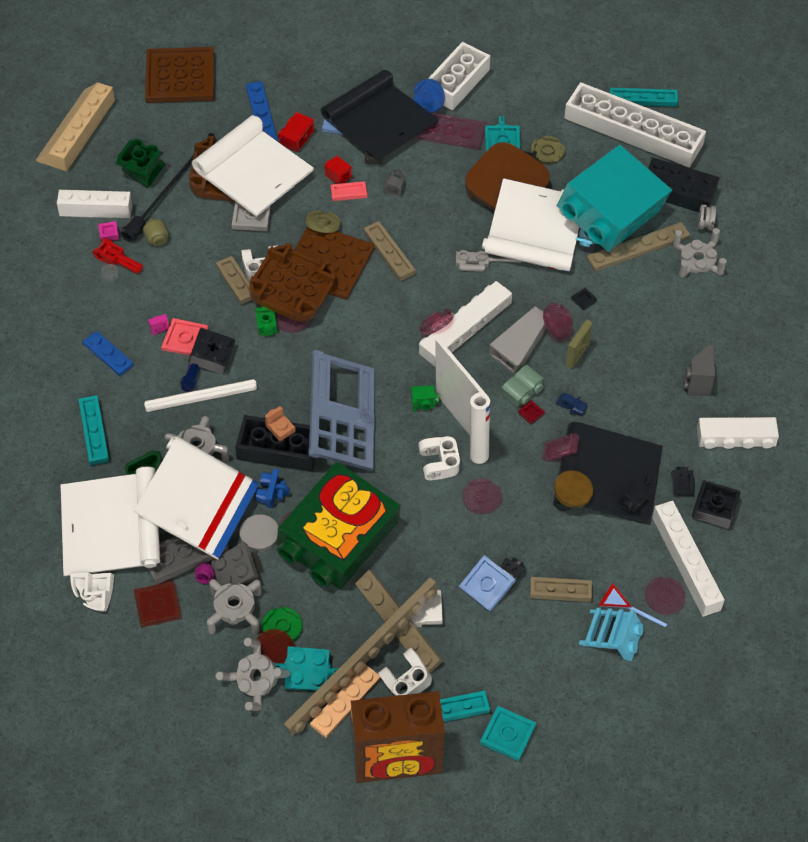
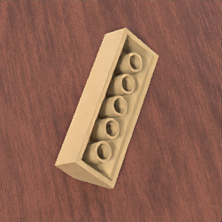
M97 82L86 88L36 161L67 171L114 103L113 87Z

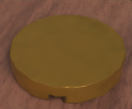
M565 471L557 477L554 483L555 497L561 504L570 508L583 507L588 504L593 495L591 481L586 475L578 471Z

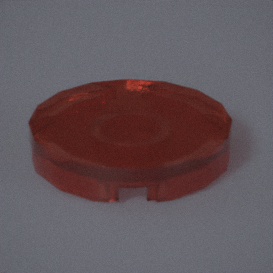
M278 629L267 630L257 638L261 642V654L269 657L274 663L284 664L287 658L288 646L294 647L291 637L286 632Z

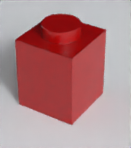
M338 156L324 164L325 176L335 184H343L352 177V166Z

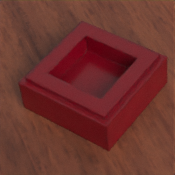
M531 400L518 410V414L532 425L545 414V411Z

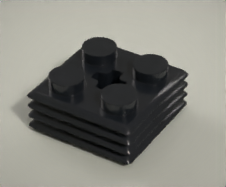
M200 328L188 362L216 373L224 374L235 339Z
M703 480L693 509L692 518L729 529L741 491Z

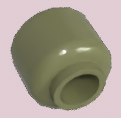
M150 219L143 227V233L150 245L161 246L166 243L169 232L162 220Z

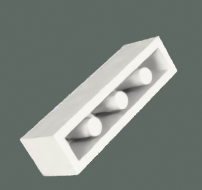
M59 190L57 207L59 216L130 218L132 200L130 192Z
M776 417L699 418L697 424L699 447L707 449L714 447H724L727 449L744 447L749 449L754 446L771 448L776 446L779 437Z

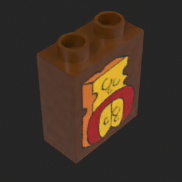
M439 691L351 700L352 747L357 783L442 774L445 730Z

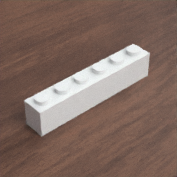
M497 281L492 285H488L480 295L474 296L469 304L462 306L458 313L450 316L442 326L435 328L431 335L423 338L419 343V354L436 366L435 339L439 338L452 353L507 308L512 302V293Z
M670 501L655 506L652 518L700 613L704 617L721 611L724 598L674 502Z

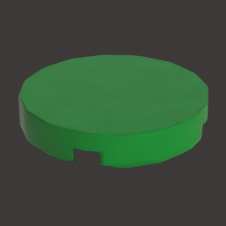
M288 607L270 610L262 620L264 637L270 643L277 646H286L295 642L302 633L300 615Z

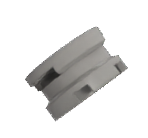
M701 204L698 229L703 230L707 228L713 231L716 206L711 205L707 207Z

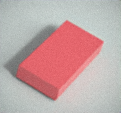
M365 181L330 185L332 201L367 198Z

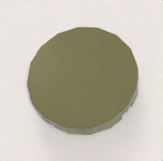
M543 136L533 141L531 153L537 151V161L544 165H552L563 159L565 146L561 144L558 138Z
M316 210L306 215L305 224L314 231L331 233L338 231L340 228V218L331 212L323 214V211Z

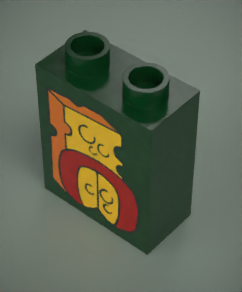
M336 461L278 527L277 552L289 564L295 565L299 561L309 568L311 578L320 586L327 588L332 584L341 590L398 523L401 505Z

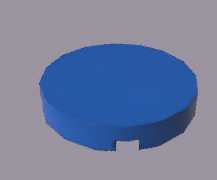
M424 79L416 84L413 92L415 93L414 101L430 113L440 110L445 102V93L441 84L433 79Z

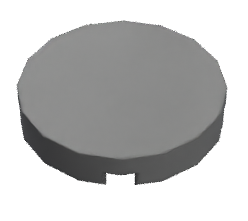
M254 515L242 523L240 539L248 544L249 550L263 552L271 549L277 543L278 525L271 517Z

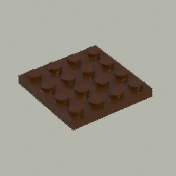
M214 47L147 49L146 103L214 100Z
M307 227L294 250L321 262H324L325 259L331 262V267L336 275L329 295L347 300L372 255L375 245L340 232L323 233Z

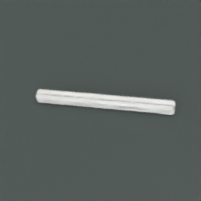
M252 379L148 400L144 404L146 411L150 412L254 391L257 389L256 381Z

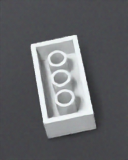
M462 42L428 79L436 80L441 84L445 93L443 106L451 110L455 109L490 70V55Z

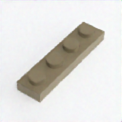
M379 221L364 228V234L375 245V249L399 281L415 275V268Z

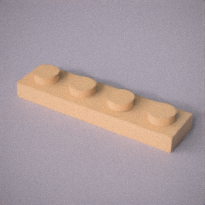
M365 664L364 669L352 677L350 683L339 691L335 698L313 719L310 726L327 738L351 712V700L363 699L380 681L381 677L379 674Z

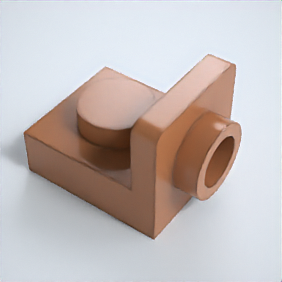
M281 406L270 410L265 415L266 427L279 441L296 432L295 426L286 418Z

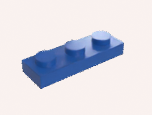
M95 331L82 341L86 348L119 377L134 366L128 357L98 331Z

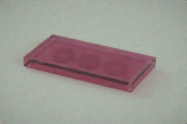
M431 113L439 119V122L413 138L480 150L486 122Z

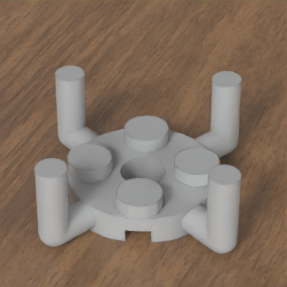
M718 228L713 229L711 240L708 244L702 243L700 240H693L692 243L683 245L680 243L682 231H675L673 247L681 251L679 277L684 278L689 272L706 273L710 270L719 276L724 274L727 260L721 258L718 266L715 265L717 252L713 248L718 242L720 234ZM699 255L703 259L696 260L694 256Z
M207 416L202 417L199 425L190 426V429H184L179 435L169 433L165 435L166 446L171 438L176 439L177 436L190 444L194 441H200L201 444L196 446L197 448L211 456L214 452H219L223 462L229 461L228 447L216 444V439L210 430V422Z
M215 579L210 580L209 585L211 594L214 596L213 606L215 614L207 620L209 634L216 633L215 623L220 619L231 625H236L246 619L251 624L252 633L254 635L259 634V621L252 615L255 608L252 592H254L255 596L262 594L261 582L254 580L248 586L239 583L238 585H231L229 583L222 586ZM232 599L239 601L237 606H230L228 603Z
M246 638L244 645L252 647L253 654L239 661L237 672L219 671L216 673V679L237 681L240 691L253 696V702H247L245 709L260 711L262 708V696L269 693L272 687L276 685L278 678L289 677L290 671L277 668L269 657L262 655L261 642L259 640ZM258 669L261 672V677L258 681H255L253 674Z

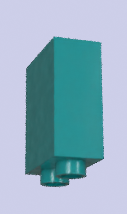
M619 144L567 183L556 206L561 210L566 219L574 221L581 227L592 242L600 244L605 250L610 252L661 210L672 189Z

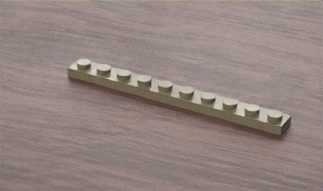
M431 577L284 723L286 730L292 736L296 732L300 733L306 727V723L311 718H315L320 713L321 708L326 703H330L335 698L336 693L341 688H345L356 673H360L364 669L365 663L370 658H375L380 652V648L384 644L390 643L394 638V634L399 629H404L409 619L413 615L419 614L423 605L436 596L438 591L437 584Z

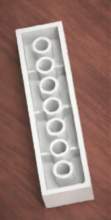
M581 82L566 103L564 119L689 168L704 144L705 130Z

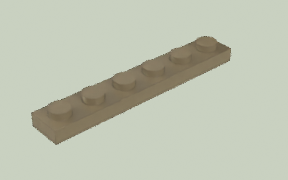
M680 222L623 242L610 252L604 249L589 254L586 259L594 272L672 245L675 231L677 230L682 231L681 241L689 239L690 234L683 223Z
M368 570L355 583L384 622L401 607L372 570ZM409 619L404 629H399L395 633V636L406 650L411 647L413 648L429 673L443 662L442 658L411 619Z

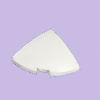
M89 572L70 574L71 586L75 596L79 597L78 589L81 598L87 602V604L83 603V605L96 611H107L113 590L114 574H91Z
M441 590L437 591L436 596L431 601L428 600L423 605L419 614L413 615L410 618L416 627H422L423 624H442Z

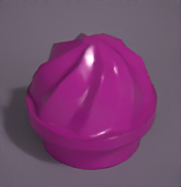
M202 563L195 569V579L199 583L208 584L215 576L213 567L210 564Z

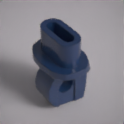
M562 393L555 403L569 409L570 414L576 413L582 416L587 403L580 400L581 397L578 396L575 399L566 393Z

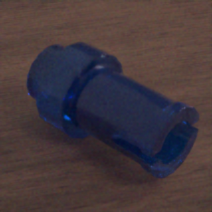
M190 364L188 366L186 375L182 377L180 382L182 390L189 392L191 389H194L197 375L200 372L198 365Z

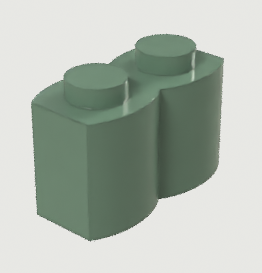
M525 365L502 386L501 395L519 408L521 405H526L534 393L538 394L544 387V378L528 365Z

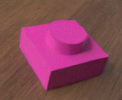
M116 221L98 224L101 241L104 238L111 241L119 240Z
M166 314L155 316L148 320L152 335L169 329V321Z

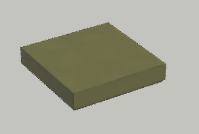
M587 319L568 345L565 366L570 369L575 366L590 344L593 324Z

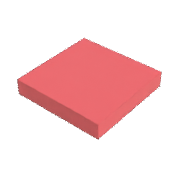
M173 318L162 344V350L190 356L199 329L204 328L208 330V325Z

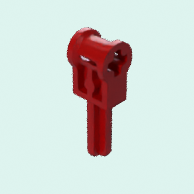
M107 238L102 239L100 246L92 251L96 259L112 267H115L118 263L136 274L140 273L143 269L142 264L125 256L124 249Z

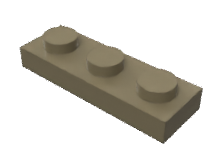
M230 256L216 262V268L240 305L251 301L252 298L249 294L250 283L234 258Z
M531 577L530 598L591 602L592 580Z

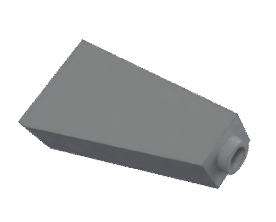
M535 306L490 344L489 355L515 375L524 366L547 329L549 316Z

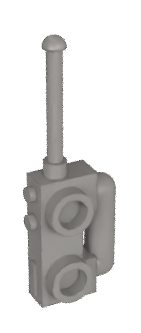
M456 251V267H459L460 271L484 272L488 268L489 262L492 261L521 263V261L509 258H492L484 251Z

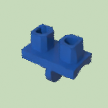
M273 469L272 473H262L260 485L268 486V490L258 488L256 501L266 503L267 508H273L276 495L278 500H282L283 497L288 496L290 493V488L286 486V481H281L279 484V469Z

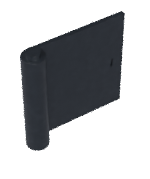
M387 70L380 71L321 108V114L328 123L377 161L439 122L436 116L393 85V75Z
M571 422L567 428L558 476L565 471L571 470L578 471L587 476L593 486V495L588 504L583 507L650 525L663 446L584 423ZM634 484L648 498L632 515L630 512L625 511L618 501L622 494ZM554 495L553 505L558 510L566 511L571 509L561 504Z

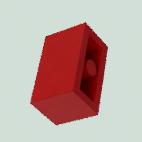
M296 112L293 117L289 118L286 126L279 131V143L285 148L298 152L315 130L314 119Z

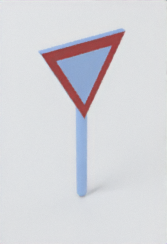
M613 583L598 605L628 608L663 627L667 626L666 623L632 607Z

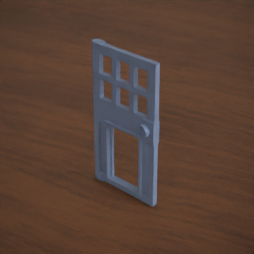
M313 350L309 456L337 461L342 464L372 471L374 448V368L330 356L322 351ZM330 364L358 372V408L329 400ZM319 418L330 421V432L319 429ZM337 423L347 426V437L336 434ZM354 428L364 430V441L354 439ZM319 436L330 439L329 450L318 447ZM336 441L347 444V455L336 452ZM353 446L364 448V460L353 457Z

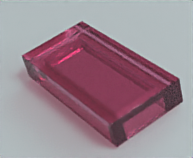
M574 433L546 442L542 459L551 461L577 453L580 436Z

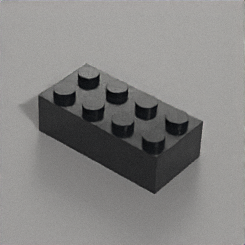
M652 157L648 169L672 189L666 203L699 213L701 204L707 207L711 206L720 177Z
M244 415L235 446L236 457L238 460L313 471L316 458L309 456L310 425L291 422L295 426L296 432L279 441L266 427L265 418ZM319 436V440H318V447H319L320 440H321V437H320V436Z

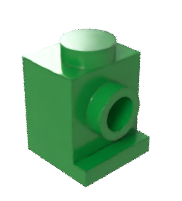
M265 307L255 308L259 336L277 334L274 311Z
M434 385L411 387L412 411L416 412V409L429 410L435 408V404H439V394L435 393Z

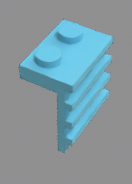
M601 608L591 609L590 614H593L594 617L586 640H580L579 645L618 649L624 660L632 661L634 653L638 649L639 638L644 631L643 624L635 611L624 612L622 609L613 611L609 608L607 610H601ZM605 616L597 641H594L601 617ZM613 617H616L607 643L605 639Z

